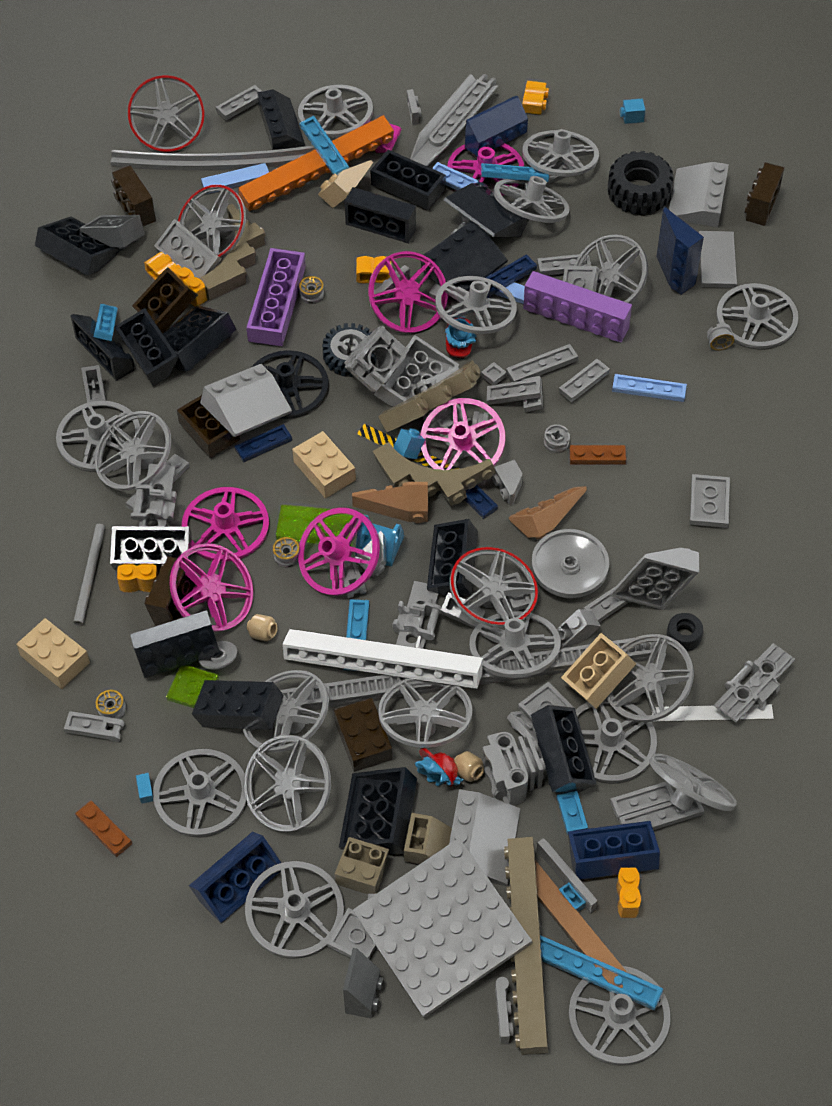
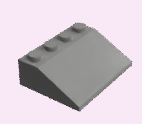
M708 162L678 168L676 170L669 210L685 223L718 227L729 164Z
M414 335L406 346L409 351L405 359L374 395L394 407L421 393V390H418L416 387V383L445 372L459 366V364Z
M262 364L204 386L200 402L234 437L292 412L273 375Z
M676 548L645 554L612 590L610 596L664 610L699 573V552L688 548Z
M459 789L449 844L460 838L493 884L508 886L509 879H506L505 866H509V859H505L504 846H508L507 839L516 838L520 808L479 792Z

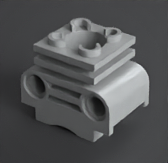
M380 326L370 335L363 338L344 362L345 368L371 392H375L390 378L394 370L405 359L409 349L405 348L384 326ZM371 353L376 355L378 360L377 367L371 363Z
M499 732L487 736L490 745L483 747L482 752L485 757L482 761L484 774L491 783L493 798L497 800L503 799V802L513 806L524 802L527 796V785L529 790L532 791L534 790L535 782L537 789L542 787V780L544 779L543 770L546 768L543 758H539L537 754L539 750L537 742L535 740L532 741L530 734L526 735L525 743L522 736L518 737L517 744L514 737L508 732Z

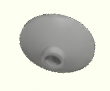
M217 641L221 654L200 660L199 663L207 669L226 667L237 657L236 646L228 641Z

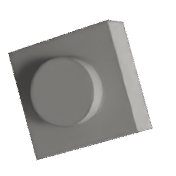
M495 362L481 372V377L491 385L498 384L507 375V372Z

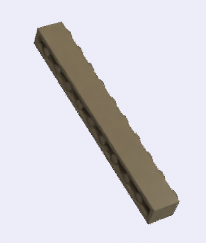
M533 837L507 839L508 846H504L505 859H509V866H505L506 879H510V886L506 887L507 900L511 899L512 907H509V909L533 942L511 958V962L515 961V969H511L512 983H516L517 991H513V1003L518 1004V1012H514L515 1026H519V1034H515L516 1048H520L522 1055L548 1053L534 841Z

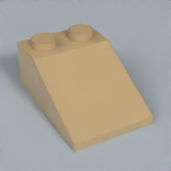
M370 160L345 169L339 174L334 173L329 180H325L320 186L321 191L318 195L334 208L346 199L352 187L355 188L373 162Z

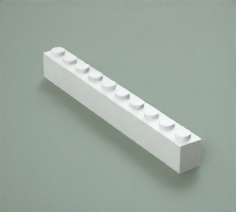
M292 629L289 630L283 642V654L286 660L476 689L483 673V658Z

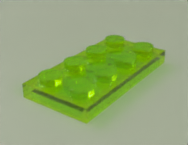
M281 505L276 540L283 537H291L300 542L308 525L318 515L330 509ZM335 514L322 521L337 537L344 526L353 518V515ZM319 522L318 526L321 528L325 536L330 537L329 534L325 531L324 527ZM315 528L309 534L306 543L319 544L320 538Z

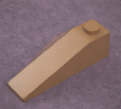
M405 482L401 487L396 488L390 485L386 486L385 490L380 491L369 489L352 493L353 507L407 522H428V482Z
M586 486L570 488L554 495V499L538 502L539 506L531 509L527 507L509 517V520L528 538L536 537V539H542L558 525L586 492L587 488Z

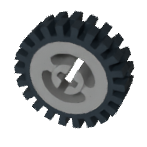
M345 323L344 328L338 325L336 330L332 328L330 333L327 332L322 344L323 360H325L326 366L329 365L331 371L334 369L335 374L341 371V376H345L346 372H348L349 377H353L345 368L344 362L349 357L350 344H353L351 347L352 353L363 338L372 333H369V328L366 327L363 330V325L360 324L358 328H355V323H351V327H348V323ZM371 353V363L375 365L377 358L374 353Z

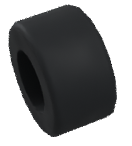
M679 613L670 619L666 635L678 641L686 651H691L699 646L701 642L703 624L693 614ZM687 629L692 634L682 635L677 630Z

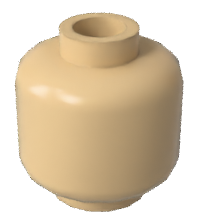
M256 614L248 621L247 630L251 638L269 641L277 633V623L271 616Z
M466 751L455 757L454 762L458 767V776L465 781L472 782L478 780L483 775V761L478 756Z

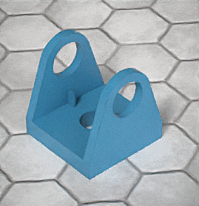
M363 522L357 532L356 548L361 550L372 540L369 530ZM373 524L377 534L381 531L386 536V565L392 567L404 538L402 526L396 524L394 529Z

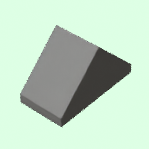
M100 366L82 367L87 403L106 401Z

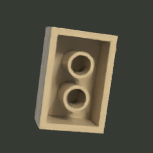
M324 431L292 449L294 463L325 499L356 481L355 467Z
M46 618L16 644L20 656L61 689L90 664L87 651Z
M600 633L561 678L597 709L636 663L628 654Z

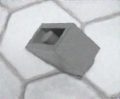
M381 531L378 533L380 544L379 558L371 575L372 577L380 575L386 565V536ZM372 540L362 549L363 551L372 554ZM358 554L355 557L367 561H370L371 557L364 556L361 554ZM358 563L364 570H366L369 565L364 563Z

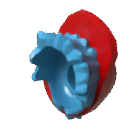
M465 317L454 319L465 325L474 326ZM448 324L445 329L446 351L453 357H467L471 352L472 344L476 342V334L461 331Z
M426 748L419 750L424 760L416 762L415 766L418 768V773L427 776L428 782H436L438 787L443 783L449 786H457L464 781V779L458 777V767L454 762L455 760L448 754L443 752L432 754Z

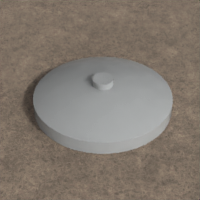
M563 529L546 535L537 543L532 554L531 566L536 581L546 591L564 598H578L593 593L604 583L609 570V557L603 544L591 534L576 529Z

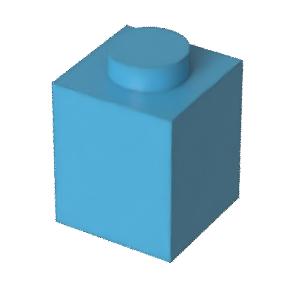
M643 99L623 100V106L620 107V117H623L624 124L644 122L645 106Z
M401 429L393 448L403 457L417 459L425 439L415 429Z

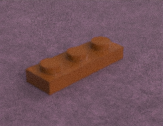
M570 445L569 447L570 465H626L625 445Z
M92 801L75 813L76 817L116 858L132 845V841Z

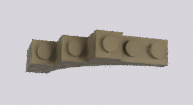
M233 204L228 205V219L241 220L240 209H236ZM246 219L243 234L234 249L228 253L221 264L200 278L205 284L206 296L209 300L246 284L245 276H247V272L245 269L256 264L255 249L265 245V231L256 222L250 224ZM231 223L232 225H240V223Z
M473 360L467 362L460 369L435 385L385 410L378 416L386 432H389L420 418L429 410L448 402L453 396L471 389L477 383L476 380L481 376L480 369Z
M389 442L373 451L377 463L394 488L401 487L405 482H428V497L435 495L440 490L450 506L461 503L467 497L465 492L467 489H472L476 484L491 478L496 473L490 459L462 469L441 470L420 466L407 460Z

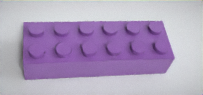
M270 248L247 324L249 342L283 346L299 292V283L303 278L306 267L305 253Z
M535 271L531 273L524 288L523 309L529 312L543 315L618 342L623 341L629 329L632 304Z

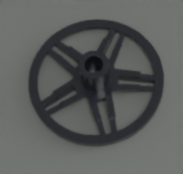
M292 350L277 351L260 358L252 366L262 364L274 376L280 390L284 393L292 412L280 417L282 419L306 415L316 409L326 397L328 391L326 370L317 359L306 353ZM292 356L291 360L280 363L276 369L263 365L264 362L275 357ZM299 357V360H298V362H297V364H296V367H295V369H294V366H293V365H294V363H295V361H296V358ZM302 358L313 363L320 371L322 378L298 376L297 373ZM322 388L318 397L311 404L302 408L298 390ZM294 394L299 410H295L289 395Z

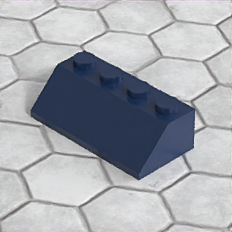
M514 96L467 119L465 148L478 157V151L482 147L495 149L527 133L528 117L519 97Z
M651 821L568 831L573 871L579 879L618 875L621 868H636L638 872L659 869L660 850Z
M252 831L193 881L189 887L199 902L222 923L246 902L248 892L254 881L264 871L280 864L281 861L264 836ZM281 870L267 877L260 884L256 892L280 873Z

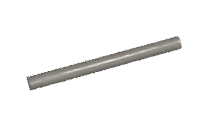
M96 524L73 621L77 626L83 625L105 530L103 524Z

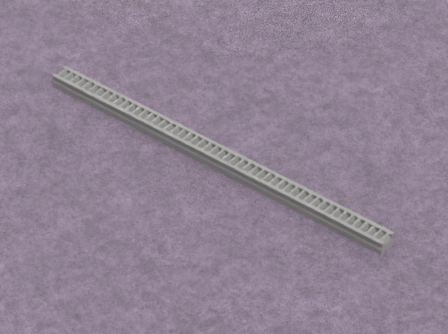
M634 638L616 640L612 642L620 648L626 642ZM656 642L639 644L627 651L626 654L635 662L648 660ZM660 643L659 648H658V650H657L658 652H657V655H656L655 659H657V656H658V653H659V650H660V647H661V643ZM590 644L560 649L559 656L550 667L528 677H501L483 669L479 685L564 673ZM553 650L530 653L534 665L536 666L545 661ZM521 654L520 656L524 660L525 665L527 666V668H530L524 655ZM507 656L491 664L507 670L523 669L515 656ZM379 675L325 683L324 685L329 695V707L353 704L372 698L373 701L381 700L389 688L408 678ZM434 684L412 685L419 694L437 692L445 688ZM316 685L301 708L308 710L322 709V694ZM296 688L281 691L288 699ZM398 691L391 698L403 697L401 691Z

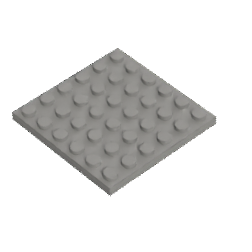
M460 838L353 909V912L424 1018L533 943Z

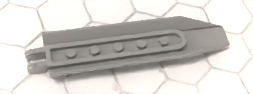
M470 74L419 133L410 159L425 166H428L466 126V120L473 117L498 88V85L495 86L497 80L491 78L486 83L488 75L483 74L476 80Z

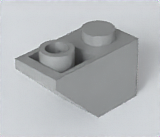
M515 460L494 467L496 473L492 476L495 486H499L503 500H507L509 506L514 504L522 485L523 473Z
M448 592L441 608L442 615L476 628L479 622L467 616L458 607L452 594ZM468 602L465 606H469L471 602ZM479 607L471 610L482 618L485 614V611Z
M578 609L557 628L561 639V649L588 639L601 627L592 611Z

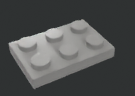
M692 474L690 525L728 528L730 477Z

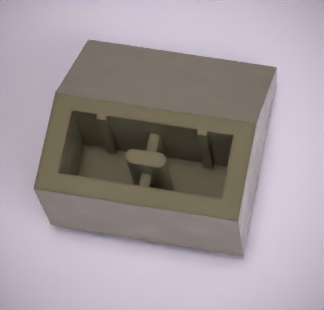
M411 813L404 848V862L421 864L448 846L452 828L433 816Z
M349 837L335 872L336 884L365 894H377L383 878L389 849Z

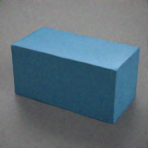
M149 773L136 775L141 804L152 802L153 793Z
M569 882L559 889L577 912L585 908L586 902Z

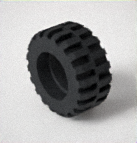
M632 151L630 154H623L610 167L607 189L609 198L618 208L621 207L622 211H629L635 215L636 213H640V215L654 213L655 210L662 209L671 198L674 180L673 170L666 160L663 161L661 156H656L652 152ZM644 180L651 184L646 186H639L631 183L630 181Z

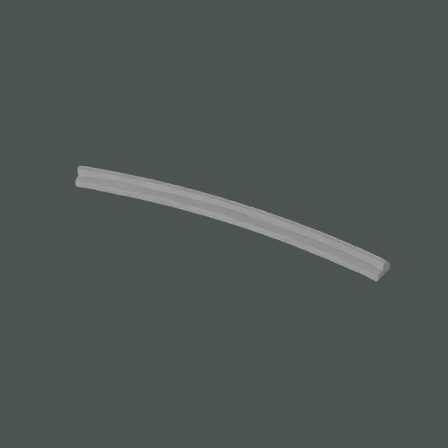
M314 146L256 152L207 154L112 150L111 166L126 167L131 165L132 168L156 170H236L266 163L267 167H279L315 150Z

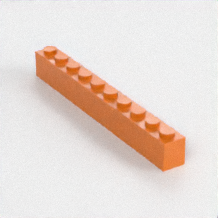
M383 115L332 142L346 163L354 158H360L368 151H374L382 144L391 142L394 130ZM315 149L239 187V196L248 211L256 210L263 204L273 202L277 197L286 195L291 190L297 187L300 188L307 182L316 180L321 175L331 171Z

